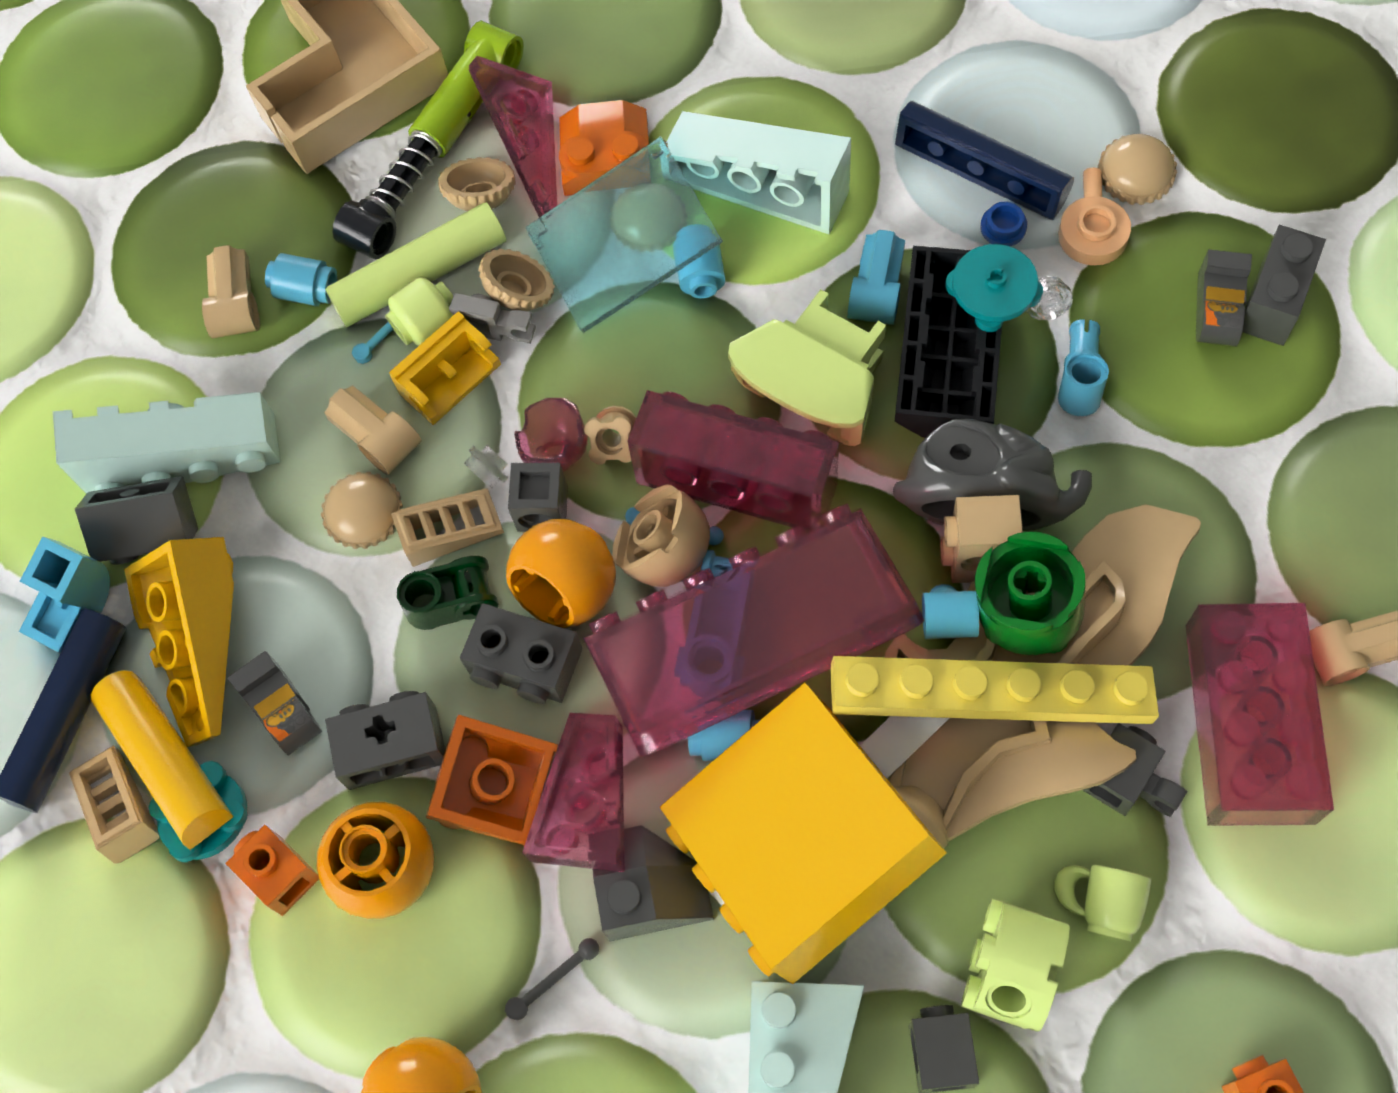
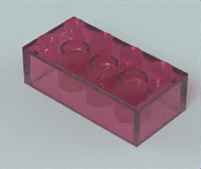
M647 390L627 441L637 484L654 489L666 484L672 485L676 489L685 492L693 500L817 535L822 533L838 484L839 442L831 440L829 436L822 432L814 430L800 432L785 428L781 423L771 418L759 417L752 419L738 415L723 405L712 404L708 407L690 402L687 398L675 392H663L660 394Z
M1198 604L1185 626L1207 826L1316 825L1334 810L1306 604Z

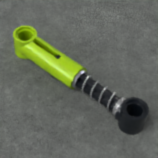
M482 20L472 26L465 41L463 55L409 128V145L399 150V159L389 164V173L381 175L379 178L380 186L371 189L369 196H366L365 199H361L359 202L350 200L340 208L335 217L332 231L333 238L338 243L372 259H380L389 251L396 235L395 218L397 207L405 206L403 202L404 197L408 192H414L412 186L417 179H424L422 172L427 165L433 166L432 158H443L448 153L501 77L508 78L516 71L524 49L523 40L520 36Z

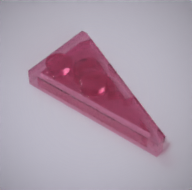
M476 56L469 64V72L538 217L550 220L558 212L552 82Z

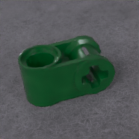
M482 556L462 557L448 564L414 571L407 574L397 587V599L408 622L421 630H431L461 620L476 619L482 603L497 608L499 605L497 597L490 592L486 572L489 570L488 560ZM470 583H472V585H473V589H474L473 592H470V588H469V584H470ZM430 594L434 596L433 600L424 607L412 606L414 600L421 595Z

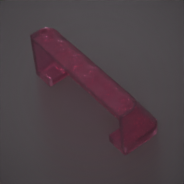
M848 503L821 514L820 518L823 524L805 532L802 524L775 536L777 546L765 552L759 553L756 546L746 549L728 558L732 567L713 575L710 567L683 579L682 582L686 588L669 597L666 596L663 589L636 601L635 603L639 609L637 612L620 619L617 611L588 624L592 633L583 636V641L630 742L639 756L642 757L660 751L831 669L830 664L833 656L856 657L914 629L925 621L917 602L861 508L851 511Z

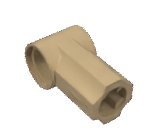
M230 245L215 247L214 251L206 256L208 298H203L202 315L209 336L213 339L259 331L260 317L255 297L251 292L250 264L247 253L244 249H236Z
M353 385L346 389L340 388L329 399L328 408L324 412L327 419L357 443L363 455L386 475H389L422 442L419 434L400 415L393 411L387 414Z
M1398 610L1351 624L1347 619L1332 621L1320 625L1303 635V640L1323 685L1332 686L1366 673L1371 667L1398 660Z

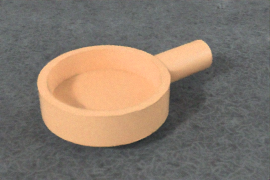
M1093 167L1083 172L1084 198L1073 202L1064 211L1058 231V238L1062 249L1070 258L1082 264L1095 266L1110 263L1124 252L1131 233V222L1128 214L1119 204L1102 196V172L1099 168Z

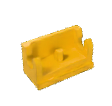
M458 311L395 366L389 374L399 395L434 425L501 365V362L489 349L492 346L490 341Z

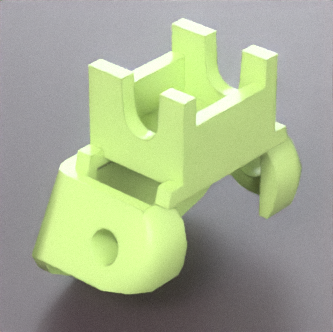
M820 289L795 324L788 320L781 322L773 319L730 343L728 358L731 362V371L746 389L762 398L766 396L788 410L813 422L830 426L827 435L844 445L856 446L861 444L872 404L874 385L872 373L883 358V351L878 347L885 338L886 324L877 321L870 332L859 328L826 310L829 294Z

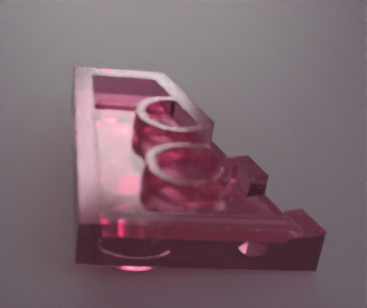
M569 713L522 852L530 862L625 872L623 725L615 715Z

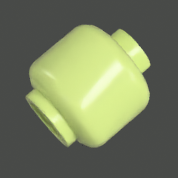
M419 277L389 298L388 306L390 312L385 317L396 334L407 346L412 342L419 346L453 316L449 310L453 295L443 282H439L434 286L428 279Z

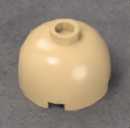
M668 484L653 489L635 504L634 508L640 513L630 525L623 520L613 543L612 556L615 564L622 568L624 573L631 578L647 585L667 587L683 581L701 569L709 546L710 525L700 506L685 492Z

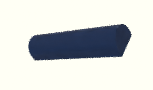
M910 101L900 112L895 145L1050 220H1054L1063 207L1074 183L1073 176L917 102Z
M87 608L81 611L0 774L1 800L9 805L38 813L91 704L92 690L103 679L127 630L123 624Z

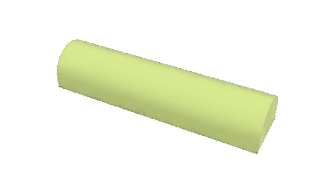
M487 202L482 203L327 286L325 290L334 309L345 327L348 328L388 306L389 298L413 280L420 277L432 282L506 242V237Z

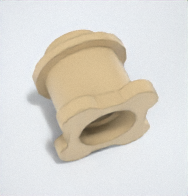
M610 406L604 408L596 417L587 421L584 432L590 438L591 449L588 453L590 460L595 464L601 465L607 460L619 459L621 462L627 463L634 458L636 454V447L634 445L640 436V424L632 411L622 406ZM611 429L618 431L619 434L613 432Z

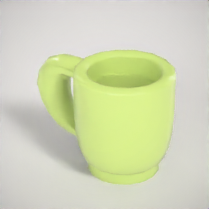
M1076 864L1062 868L1054 880V892L1063 907L1074 914L1085 917L1089 924L1087 931L1131 942L1132 935L1138 931L1145 914L1151 878L1101 865H1092L1091 870ZM1083 877L1089 878L1085 909L1078 904L1075 897L1076 882L1079 878Z

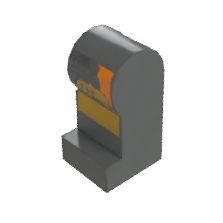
M1208 249L1198 272L1197 342L1236 347L1239 344L1244 325V305L1246 303L1247 280L1251 272L1252 254Z
M266 651L227 677L236 691L244 698L274 741L288 756L322 732L319 724L309 712L310 708L280 665Z

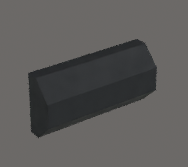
M913 245L894 422L920 437L926 438L940 425L953 419H974L994 424L1002 327L994 332H985L979 329L975 323V317L968 314L958 304L956 298L951 296L946 290L947 275L956 268L959 260L971 250Z

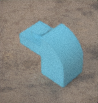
M42 536L19 581L39 591L19 632L61 653L82 610L87 608L102 613L110 588V576L106 566L59 541Z

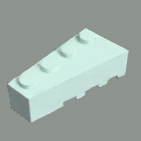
M682 111L660 153L664 180L826 234H830L849 193L851 137Z
M260 392L196 398L194 407H183L179 404L169 403V401L149 402V409L143 412L119 413L118 405L97 407L98 416L73 418L72 410L53 411L56 463L86 494L91 491L179 476L184 477L185 483H207L216 480L222 475L240 471L246 473L257 472L264 469L267 465L280 463L275 416Z
M752 981L748 1093H838L864 985L791 984L790 982Z

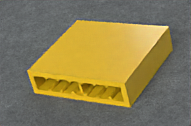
M805 682L660 806V809L671 823L665 829L670 839L683 853L687 854L690 851L697 862L692 867L695 876L709 892L714 893L717 891L724 901V904L719 908L722 916L737 933L741 934L744 931L753 945L747 951L754 963L768 977L776 973L791 984L798 981L947 854L945 849L840 720L832 714L827 704Z

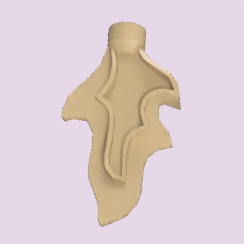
M1145 504L1108 514L1091 529L1071 552L1078 562L1080 561L1085 572V611L1083 621L1075 636L1068 642L1067 647L1058 653L1021 655L1010 652L987 639L979 619L978 637L955 638L947 649H925L911 641L901 629L886 650L885 658L1131 666L1149 647L1162 624L1179 561L1191 541L1199 533L1201 522L1194 516ZM974 581L971 582L967 591H976ZM950 718L891 774L888 781L945 849L949 841L992 816L1031 801L1101 785L1124 772L1136 762L1137 758L1134 749L1115 741L1095 722Z

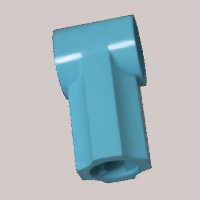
M878 230L874 234L866 235L858 277L853 278L847 318L876 323L880 321L890 325L895 324L901 283H898L905 249V240L896 236L895 232Z

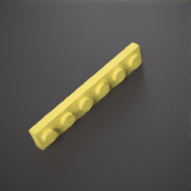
M833 656L830 664L832 714L1129 724H1153L1159 717L1152 666Z

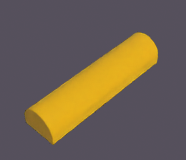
M117 671L107 675L95 685L91 693V702L184 846L189 850L193 849L234 817L139 676L132 671Z

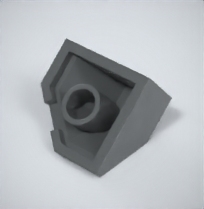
M642 825L590 836L593 880L602 931L609 942L714 920L709 892L692 871V867L697 864L694 859Z

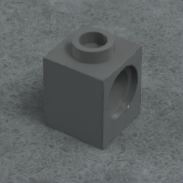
M511 463L508 510L517 532H526L532 526L550 519H566L568 485L561 463Z
M939 1005L920 1009L921 1018L912 1019L909 1024L918 1093L975 1088L979 1084L969 1014H954L953 1005Z

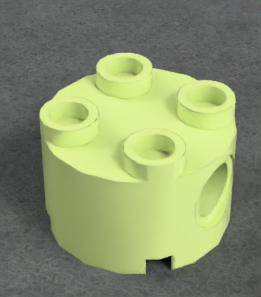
M991 898L982 930L990 933L989 935L984 934L982 940L977 938L968 970L978 973L977 977L969 975L961 1007L1024 1029L1040 1031L1048 1017L1058 987V982H1055L1058 968H1063L1070 925Z

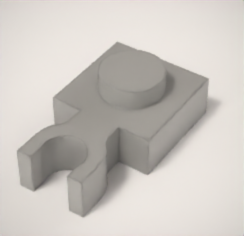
M454 293L449 307L453 315L459 311L486 338L501 341L503 335L516 341L531 344L536 329L535 324H530L531 312L503 310L499 302L482 294L468 296Z

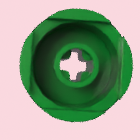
M1040 532L1014 534L1007 537L1008 541L993 549L992 546L982 556L977 566L975 589L976 598H978L980 623L987 639L1010 652L1021 655L1058 653L1067 647L1068 642L1075 636L1083 621L1086 583L1084 568L1080 561L1078 562L1076 557L1069 551V547L1054 536Z

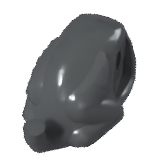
M953 419L932 431L917 447L908 468L906 479L896 482L893 487V495L897 501L904 504L917 515L944 525L945 516H953L956 497L1019 495L1022 530H1036L1066 519L1085 505L1092 489V473L1087 470L1073 471L1071 473V486L1068 490H1061L1056 482L1054 460L1049 448L1043 446L1033 437L1003 424L995 425L974 419Z

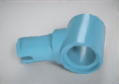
M1085 319L1076 320L1069 327L1070 353L1064 360V372L1058 393L1059 405L1064 411L1075 416H1088L1098 410L1109 374L1108 364L1099 354L1100 325L1098 322L1089 320L1088 332H1085Z
M941 584L932 588L929 593H922L924 638L978 637L979 608L976 591H956L950 585Z

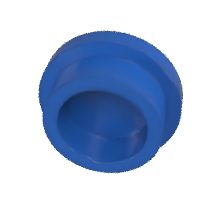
M996 203L984 213L980 225L981 233L991 244L1016 245L1026 234V216L1021 208L1014 203Z

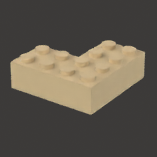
M281 0L289 21L310 46L247 84L246 88L261 119L278 140L284 144L286 150L302 170L308 174L434 94L447 77L448 71L439 46L398 0Z

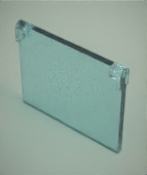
M661 136L525 227L528 236L539 251L574 320L583 333L723 242L671 153L668 142L663 140Z

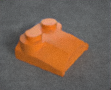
M624 100L579 104L559 117V161L565 196L628 190L642 185H653L646 108Z
M458 714L444 753L426 818L438 821L441 825L450 829H465L529 846L538 804L558 744Z

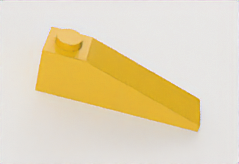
M224 537L169 540L126 567L124 571L135 620L139 629H149L156 648H153L149 655L154 667H163L167 673L170 682L167 687L166 697L186 746L192 747L221 735L234 590L232 577L233 562L231 556L227 553Z

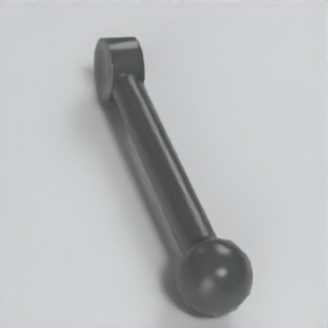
M592 938L582 940L578 951L527 994L522 998L513 997L509 999L505 1005L507 1016L513 1020L523 1019L527 1015L528 1006L584 959L591 960L598 955L599 945L597 941Z

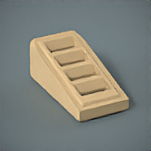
M488 488L407 507L391 513L403 550L413 567L504 533ZM479 506L485 524L476 526L470 509ZM461 514L465 529L456 530L452 516ZM442 520L446 533L437 535L433 523ZM423 527L426 538L417 540L414 530Z
M114 745L69 772L96 850L113 863L123 862L160 838L154 820L123 757ZM112 772L113 777L92 789V783ZM119 790V793L99 804L100 801ZM126 809L124 813L120 814L119 816H117L109 822L107 821V819L113 817L114 815Z

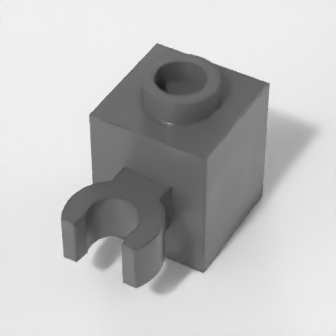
M1118 723L1110 736L1115 741L1136 751V762L1107 782L1083 789V791L1123 816L1127 815L1140 796L1157 811L1171 817L1188 791L1177 783L1161 778L1153 773L1166 751L1156 745L1157 741L1148 732L1135 726L1127 728Z

